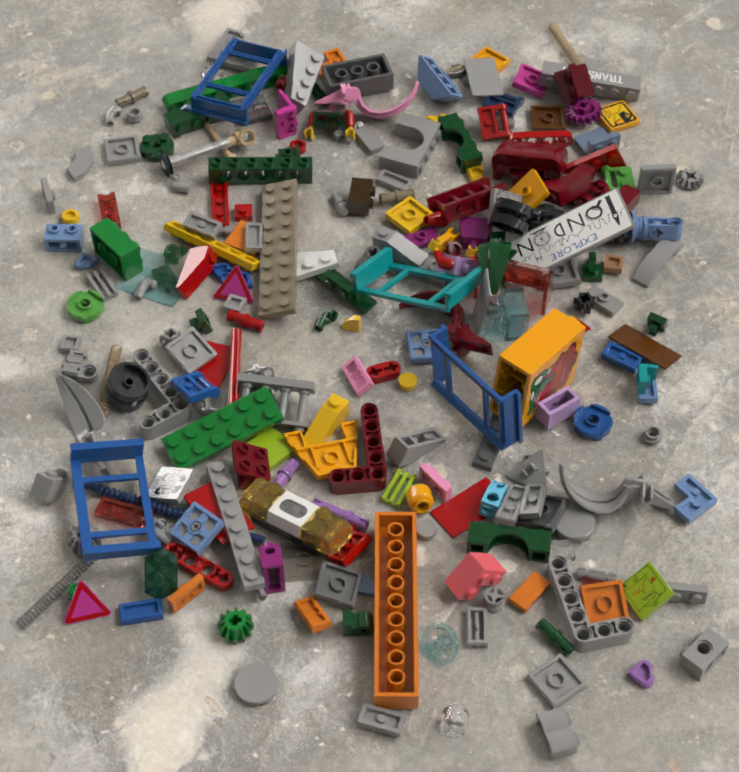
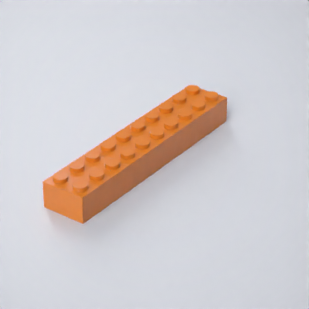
M375 512L374 705L385 709H418L416 512Z

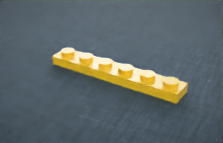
M175 220L164 224L163 230L169 232L171 236L184 239V242L195 244L198 247L209 245L216 254V257L225 258L229 263L242 266V269L251 272L260 268V260L218 240H212L184 229L182 224Z

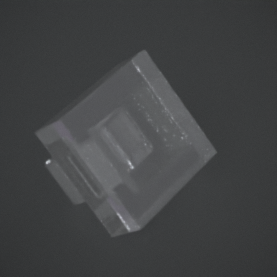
M211 61L205 64V69L200 71L202 78L205 77L212 67ZM219 69L211 81L224 77L223 71Z

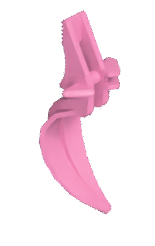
M416 81L412 93L403 103L389 110L375 111L365 106L361 97V91L357 87H350V83H347V87L346 84L341 83L340 90L315 101V103L324 105L342 103L350 107V103L354 101L360 112L367 117L376 119L393 117L402 112L412 102L418 90L419 81Z

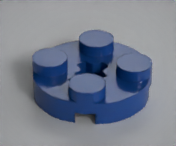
M590 404L587 407L581 406L574 414V431L585 438L600 441L610 433L613 418H611L609 410L601 405ZM594 419V420H596V423L593 424V423H590L589 421H592V420Z

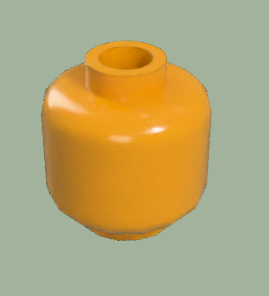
M415 484L406 492L408 506L412 512L422 514L433 507L434 499L427 485Z

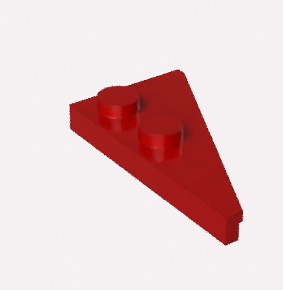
M615 143L567 163L564 174L573 171L580 162L596 169L595 172L600 171V168L604 165L609 167H627V164Z

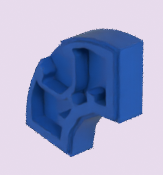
M228 262L215 264L212 274L220 283H223L233 268L230 267ZM241 272L248 288L253 289L250 273Z

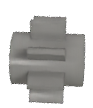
M174 328L163 330L164 335L159 336L162 348L164 349V346L180 336L181 331H177Z

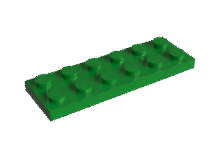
M264 386L161 438L175 467L191 468L231 448L233 440L242 442L284 421V417L267 386Z

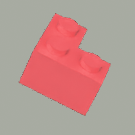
M469 552L444 583L458 600L470 601L478 595V591L482 586L498 585L507 571L492 554Z

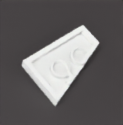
M334 250L297 253V281L324 273L327 269L339 268Z

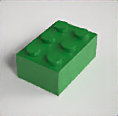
M106 217L89 228L94 252L123 280L127 282L143 272L140 245L130 239L125 231L123 232L119 229L115 222Z

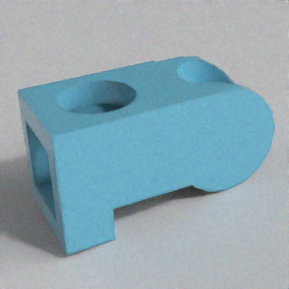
M495 480L491 481L481 500L479 515L494 520L507 492L508 485Z

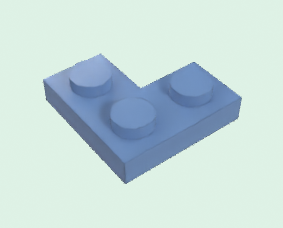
M687 474L674 484V489L685 498L684 501L675 506L674 512L687 524H690L717 504L718 499L690 474Z

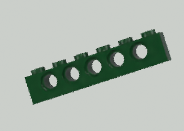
M208 157L209 184L211 182H214V184H224V182H227V184H271L295 178L298 184H312V157Z

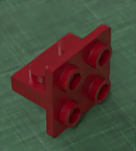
M573 63L568 65L567 69L554 73L563 104L595 95L585 63L577 66Z
M233 440L231 446L238 488L246 490L254 483L255 479L270 482L271 474L267 449Z

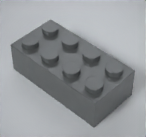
M384 53L321 66V80L327 95L340 90L341 83L346 84V87L347 83H350V87H357L361 91V96L394 89V73Z

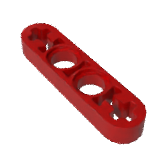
M568 130L512 132L507 136V141L529 142L527 141L528 139L535 138L536 140L530 143L559 145L563 147L573 144L572 133ZM548 137L553 138L551 141H545Z
M171 542L165 546V558L171 564L194 577L200 573L204 577L205 583L219 591L226 592L232 589L234 585L233 575L228 570L201 555H197L180 543ZM176 550H177V552H178V554H176V553H173L172 555L170 554V552H175ZM192 558L196 560V563L193 565L185 564L187 559ZM211 568L213 572L209 575H204L202 570Z

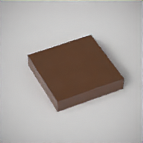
M531 105L532 131L566 130L564 105Z

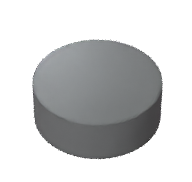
M431 520L420 521L416 526L417 536L424 541L432 540L436 536V524Z

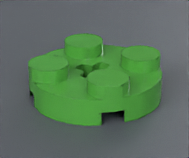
M88 290V292L76 291L67 300L69 316L76 321H81L83 324H89L105 310L102 296L94 290Z

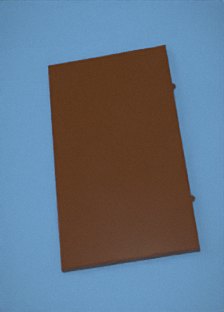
M624 324L608 336L609 339L664 370L682 357V355L627 324Z

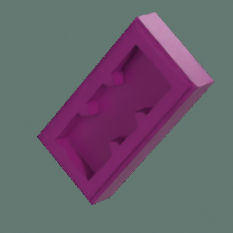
M435 227L404 235L406 239L420 249L428 247L432 238L435 241L440 236Z

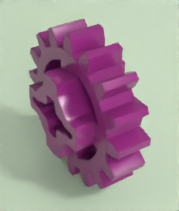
M590 97L571 102L570 105H566L567 109H565L567 121L570 120L571 124L576 122L577 126L580 123L583 126L586 124L591 125L592 121L597 122V118H601L602 114L600 102L597 103L596 99L591 100Z

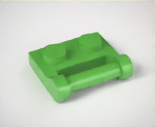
M604 165L600 168L604 182L608 184L610 190L614 189L610 176H614L616 188L619 190L625 184L636 189L631 166L609 167Z

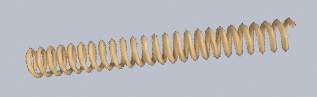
M551 22L547 28L571 63H576L575 65L584 64L557 24Z
M118 344L111 346L98 403L100 408H102L101 410L106 412V414L104 413L105 419L110 404H105L108 402L103 397L105 396L103 393L107 383V375L110 374L108 372L111 371L112 367L119 364L122 346Z

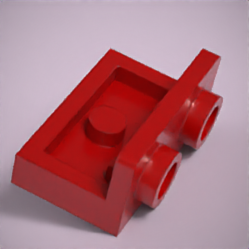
M348 522L322 549L330 563L346 567L354 561V558L360 552L367 548V545L373 539L368 533L357 532L353 524Z

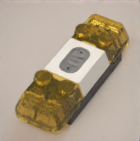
M257 478L243 492L239 500L242 512L250 515L252 522L315 554L319 552L327 555L337 553L353 534L352 526L345 519L331 513L328 507H319L283 489L277 482L271 483L263 478Z

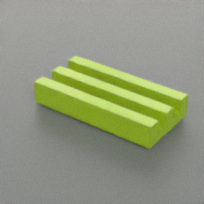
M398 468L381 497V502L400 509L406 498L407 490L416 481V475L412 474L411 476L407 471L403 473L402 469ZM401 477V480H400V482L398 483L396 489L394 490V492H393V494L391 495L390 499H388V497L390 496L392 490L394 489L395 485L397 484L399 478ZM409 480L398 501L394 502L405 481Z

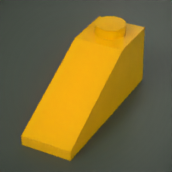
M335 393L329 397L304 435L307 446L324 443L331 438L340 427V423L345 422L350 416V401Z

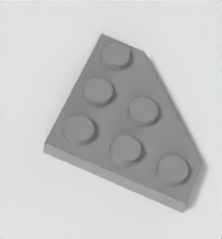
M227 28L208 54L207 62L215 63L233 37L246 41L242 31ZM228 56L222 66L243 72L253 70L258 65L257 62Z

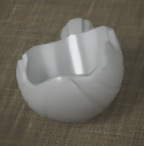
M220 394L217 398L208 397L198 402H192V406L196 413L206 416L224 407V403Z

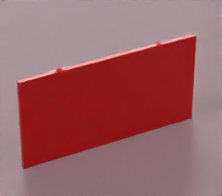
M207 341L216 351L217 356L197 371H200L209 383L221 389V385L230 368V346Z
M485 477L430 511V514L453 539L469 529L470 521H483L487 518L479 515L481 500L491 481Z
M211 482L184 495L183 498L190 506L195 501L222 520ZM243 513L248 531H251L255 526ZM225 527L216 535V538L222 545L229 542Z

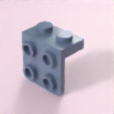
M599 127L574 136V142L585 155H589L615 143L619 149L621 134L618 131L607 134L603 128Z

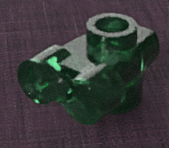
M172 243L168 244L163 253L164 263L177 265L179 257L187 254V247L183 245L179 247Z

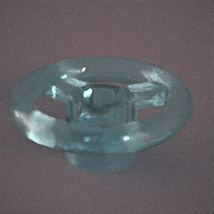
M435 622L424 630L422 648L431 662L437 665H447L457 656L459 649L458 638L450 626L445 623ZM437 629V638L434 640V643L428 645L430 633ZM436 649L442 650L448 657L444 659L437 658L431 651Z

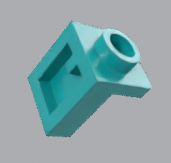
M639 364L636 375L637 394H645L646 386L649 387L650 381L656 379L658 365Z

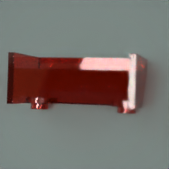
M508 259L502 280L544 290L541 315L545 316L552 296L554 273L548 268ZM480 285L474 289V299L478 297Z

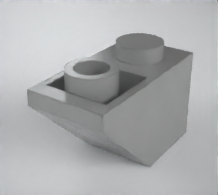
M62 468L37 472L29 495L44 503L57 501L72 483V476Z

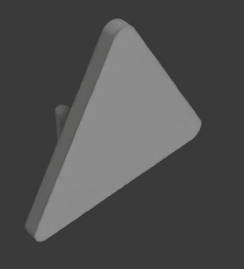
M539 449L507 473V477L524 485L533 483H546L547 485L543 450Z

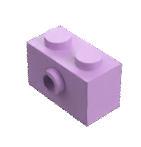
M566 386L537 403L536 418L549 430L575 414L579 408L580 397L569 386Z

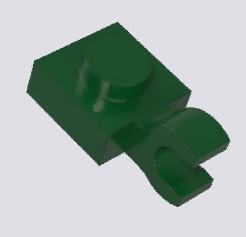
M588 252V264H583V282L602 283V265L596 264V252Z

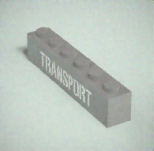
M544 60L539 86L558 89L554 73L567 69L569 64ZM587 68L595 95L637 102L641 88L640 76Z

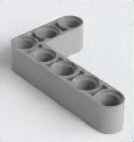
M137 349L133 353L134 363L141 365L147 370L151 378L150 389L163 404V406L139 419L141 437L144 440H153L190 420L191 408L190 403L171 386L170 376L147 349Z
M553 555L549 559L547 576L551 582V587L571 644L575 646L574 650L579 653H586L629 643L634 630L633 621L627 617H619L590 623L566 558L562 555Z

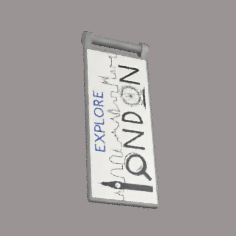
M614 188L528 231L526 235H520L508 241L511 242V250H517V254L510 260L517 279H511L506 266L503 275L505 289L513 291L518 285L634 229L635 224L619 189Z

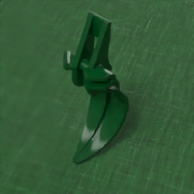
M506 231L491 232L489 242L478 244L480 265L483 275L486 268H488L492 295L498 293L507 262L517 254L516 249L511 250V242H506Z

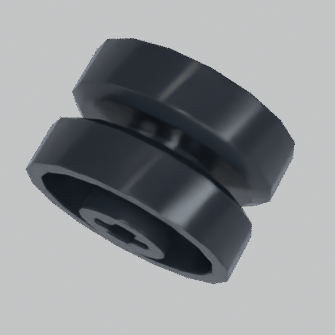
M497 198L494 208L498 212L491 214L489 223L509 233L526 235L529 225L525 221L532 220L534 209L515 200Z
M122 362L115 365L110 371L104 389L108 404L122 412L138 410L146 400L151 385L150 375L141 365L133 362Z

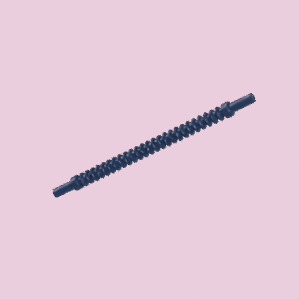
M101 483L98 485H84L86 490L95 492L97 496L102 497L104 495L105 498L109 496L110 500L114 498L115 501L120 500L121 503L125 501L126 505L130 503L131 506L135 505L136 508L141 506L143 510L141 496L137 497L136 494L132 496L130 492L127 494L126 491L121 492L120 489L116 491V488L111 489L110 486L106 487V485ZM150 499L152 513L156 511L157 514L162 513L163 516L167 514L168 518L172 516L173 519L178 518V520L185 513L184 509L179 510L178 507L174 509L173 506L163 505L162 502L158 504V501L153 502ZM249 532L253 542L262 545L265 543L266 537Z

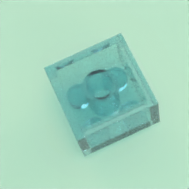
M523 287L501 289V297L497 299L499 309L496 310L497 320L501 321L499 330L500 334L504 335L505 342L516 341L528 331L530 314Z

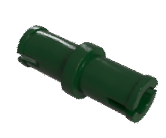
M542 618L537 623L538 625L535 628L548 639L551 645L554 644L566 657L573 652L575 646L562 635L563 632L560 629L556 630L545 618Z

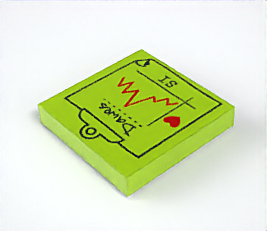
M650 561L623 582L625 598L642 621L676 595Z

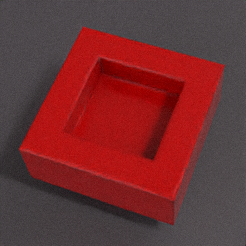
M252 204L234 205L235 222H240V220L253 221Z

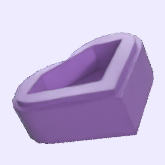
M641 660L627 672V677L639 687L648 689L654 682L653 666L649 661Z

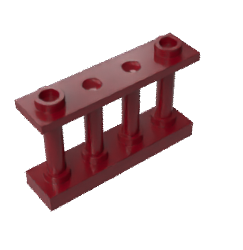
M486 176L426 198L428 209L433 213L442 210L445 222L451 223L489 209L491 189L497 188L508 191L507 184L501 183L491 187L489 177Z

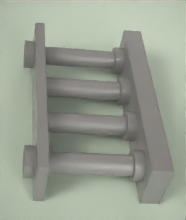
M238 373L237 381L243 388L242 397L250 394V390L253 387L262 388L267 386L269 391L275 389L281 392L279 409L284 417V421L273 427L293 429V431L301 430L302 433L308 430L310 426L308 423H304L308 396L316 393L315 382ZM291 392H299L298 394L300 395L296 421L285 420L288 396Z

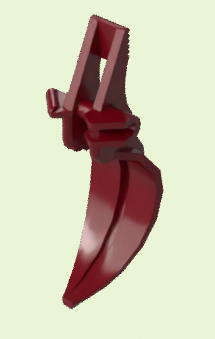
M439 291L419 292L410 297L428 301ZM444 296L436 303L445 305ZM406 303L398 305L400 309L424 308ZM459 303L452 307L449 313L442 312L452 317L451 323L447 326L449 341L453 344L452 351L457 352L459 356H467L470 351L493 355L491 344L484 338L474 334L469 324H466L464 310Z

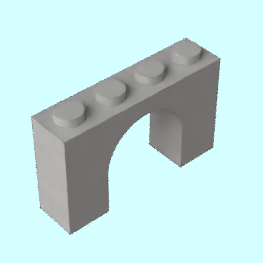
M402 113L397 122V136L414 140L421 146L413 150H402L385 145L379 155V169H385L417 179L419 174L423 173L425 163L429 162L431 152L436 148L437 140H440L442 137L441 123Z

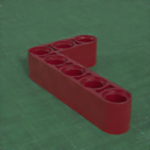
M373 403L363 404L360 410L366 466L332 470L329 473V490L332 494L345 495L379 492L386 487L387 471L377 406Z

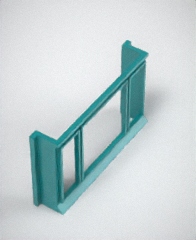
M391 247L383 248L349 273L350 277H353L356 293L447 313L479 285L481 286L483 280L481 265L465 277L394 263ZM389 269L400 272L378 290L366 288ZM408 274L450 282L428 301L386 292ZM444 296L445 305L436 303Z

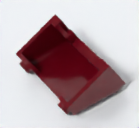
M504 141L492 156V178L494 180H501L504 173L510 174L511 168L531 170L533 168L536 171H542L543 178L547 179L548 177L551 180L562 178L568 162V151L565 147L559 145Z

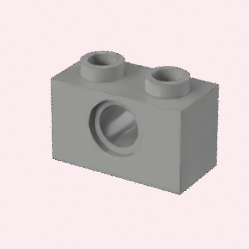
M708 627L703 633L699 632L695 636L690 647L686 645L682 649L679 666L700 681L726 654L729 642Z

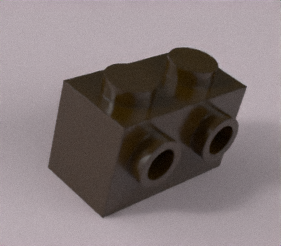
M352 177L348 197V214L369 216V211L374 206V199L372 197H375L376 186H373V179Z

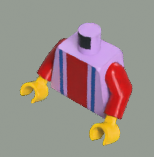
M432 238L428 245L429 250L433 251L436 261L435 271L465 277L479 266L478 258L476 257L478 253L477 246H475V249H472L470 245L468 246L465 253L468 258L442 253L439 250L442 244L439 239L435 242Z

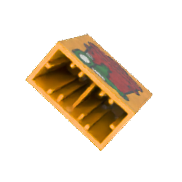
M555 308L499 354L492 389L501 397L515 389L521 393L522 427L536 415L538 402L569 386L574 380L586 326L582 325L575 317L567 316ZM491 398L490 411L499 416L498 404Z

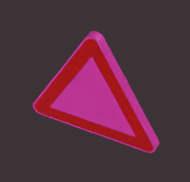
M234 266L214 294V298L227 300L231 293L247 298V303L254 301L239 266Z
M80 580L78 581L64 622L65 624H71L109 616L111 610Z

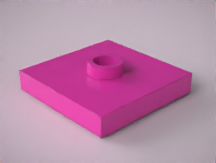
M524 63L521 64L511 86L542 99L547 88L539 86L541 71Z

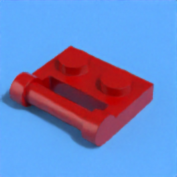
M507 104L477 108L482 141L507 139V136L512 133L509 129L507 118ZM495 112H500L503 131L499 132Z

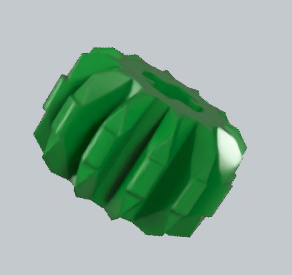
M237 607L232 612L227 609L226 614L220 615V621L217 623L219 635L221 638L225 637L227 643L231 640L235 644H237L238 640L245 643L246 637H251L254 628L251 614H246L245 609L238 611Z

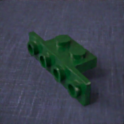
M327 269L324 273L315 275L330 290H333L363 314H366L377 304L376 300L371 296L356 293L354 283L335 269Z

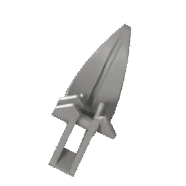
M60 373L57 374L58 389L78 443L112 441L111 439L101 440V433L104 432L107 423L103 411L92 395L73 379ZM102 461L106 468L101 471L97 462H89L96 476L115 475L110 461Z
M563 462L559 463L560 481L566 494L575 503L587 510L598 514H609L632 500L635 506L651 504L661 508L673 510L675 508L672 498L645 481V474L640 475L638 478H625L622 484L615 490L597 493L581 489L572 484L564 475Z

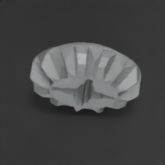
M687 168L679 170L676 176L678 185L685 189H698L704 183L703 174H700L699 170L694 171L693 168L691 170Z

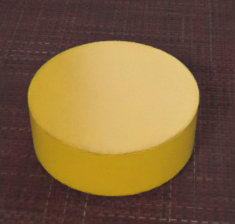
M67 209L61 214L63 224H77L80 220L79 213L74 209Z
M409 372L401 374L398 378L399 388L403 391L414 390L417 387L416 375Z

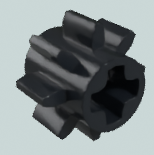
M579 292L578 298L574 297V310H578L581 315L591 314V309H596L595 296H591L589 292Z

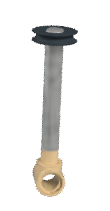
M243 127L234 132L233 136L169 157L164 151L163 154L159 153L160 164L165 175L169 177V174L172 175L174 173L173 167L235 145L237 147L243 145L251 146L256 140V134L254 131ZM247 132L248 138L244 141L243 135Z

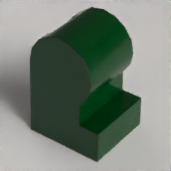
M343 609V637L368 636L373 633L372 613L367 611L354 613L351 612V609Z

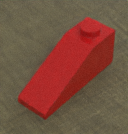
M209 245L194 247L189 250L176 285V289L184 300H187L213 270L217 257Z

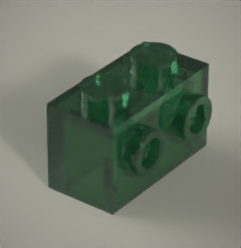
M161 548L145 557L146 594L154 598L163 599L178 590V560L176 554Z

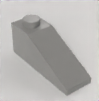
M382 226L372 236L373 246H377L381 250L385 247L392 248L393 260L421 268L429 259L428 254L395 230Z
M434 427L394 437L386 455L398 467L409 465L443 444L446 438Z

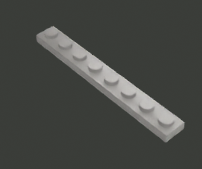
M223 460L206 464L207 472L222 520L225 522L224 527L244 592L265 588V581L227 462Z

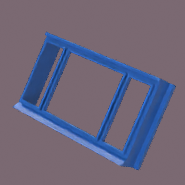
M233 37L192 93L191 112L247 126L249 123L248 109L278 65L287 66V61L289 60L287 48L284 50L238 40ZM228 56L267 65L250 92L210 82ZM207 87L243 96L245 99L241 105L202 96L201 94Z
M441 324L439 330L428 335V338L431 339L434 377L431 386L501 451L516 442L522 443L521 393L517 389L503 397L496 393L449 350L448 328ZM451 362L482 389L484 421L453 393ZM489 396L498 404L500 435L491 428Z
M143 438L70 444V467L83 564L90 560L154 554L159 556L161 544L160 540L156 538L143 459ZM135 459L137 473L83 477L81 463ZM138 480L146 527L90 532L84 485ZM147 535L148 541L92 546V539Z

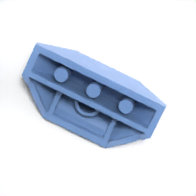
M419 55L417 80L421 84V88L428 93L429 98L434 102L439 101L443 103L461 100L463 97L462 93L441 67L435 63L433 58Z

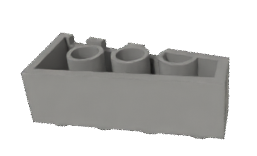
M296 40L288 49V72L285 80L287 83L284 94H287L291 103L296 105L298 111L296 115H298L307 104L325 56Z

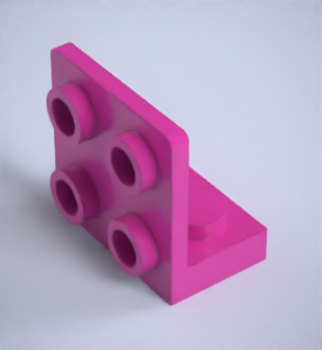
M279 89L277 90L278 110L275 111L276 137L281 140L297 134L298 121L296 113L298 111L296 105L292 104L289 100L288 95Z

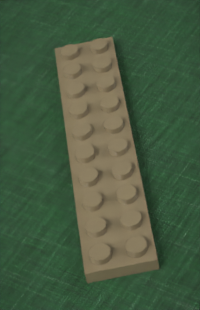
M295 178L263 185V250H261L259 287L260 320L296 314L298 182Z

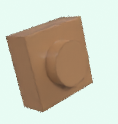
M606 254L603 272L621 274L624 257Z

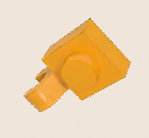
M453 227L437 238L442 242L439 248L442 253H445V246L448 242L460 239L461 233L453 234Z

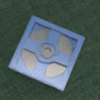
M440 328L405 332L411 364L432 362L431 339L428 338V335Z
M194 501L168 533L200 556L225 526V522Z

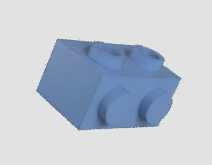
M47 224L44 235L46 252H82L85 238L83 225Z

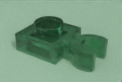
M169 264L151 270L152 276L158 285H164L166 293H170L169 287L176 289L178 282Z

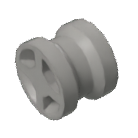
M492 586L485 590L483 606L488 608V612L498 613L503 609L504 591L497 586Z

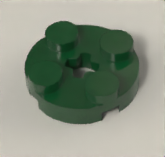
M161 133L143 136L140 143V152L143 158H149L151 162H160L159 153L163 154L165 151L168 156L171 153L173 155L174 143L169 138V134Z

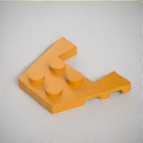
M358 420L340 423L344 439L307 446L302 431L298 430L284 433V441L317 480L328 479L329 473L334 469L356 467Z

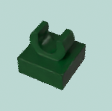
M202 308L195 310L197 318L189 320L190 326H193L198 332L202 329L206 334L212 332L210 320Z
M650 312L647 317L649 334L656 336L659 330L665 332L668 327V319Z

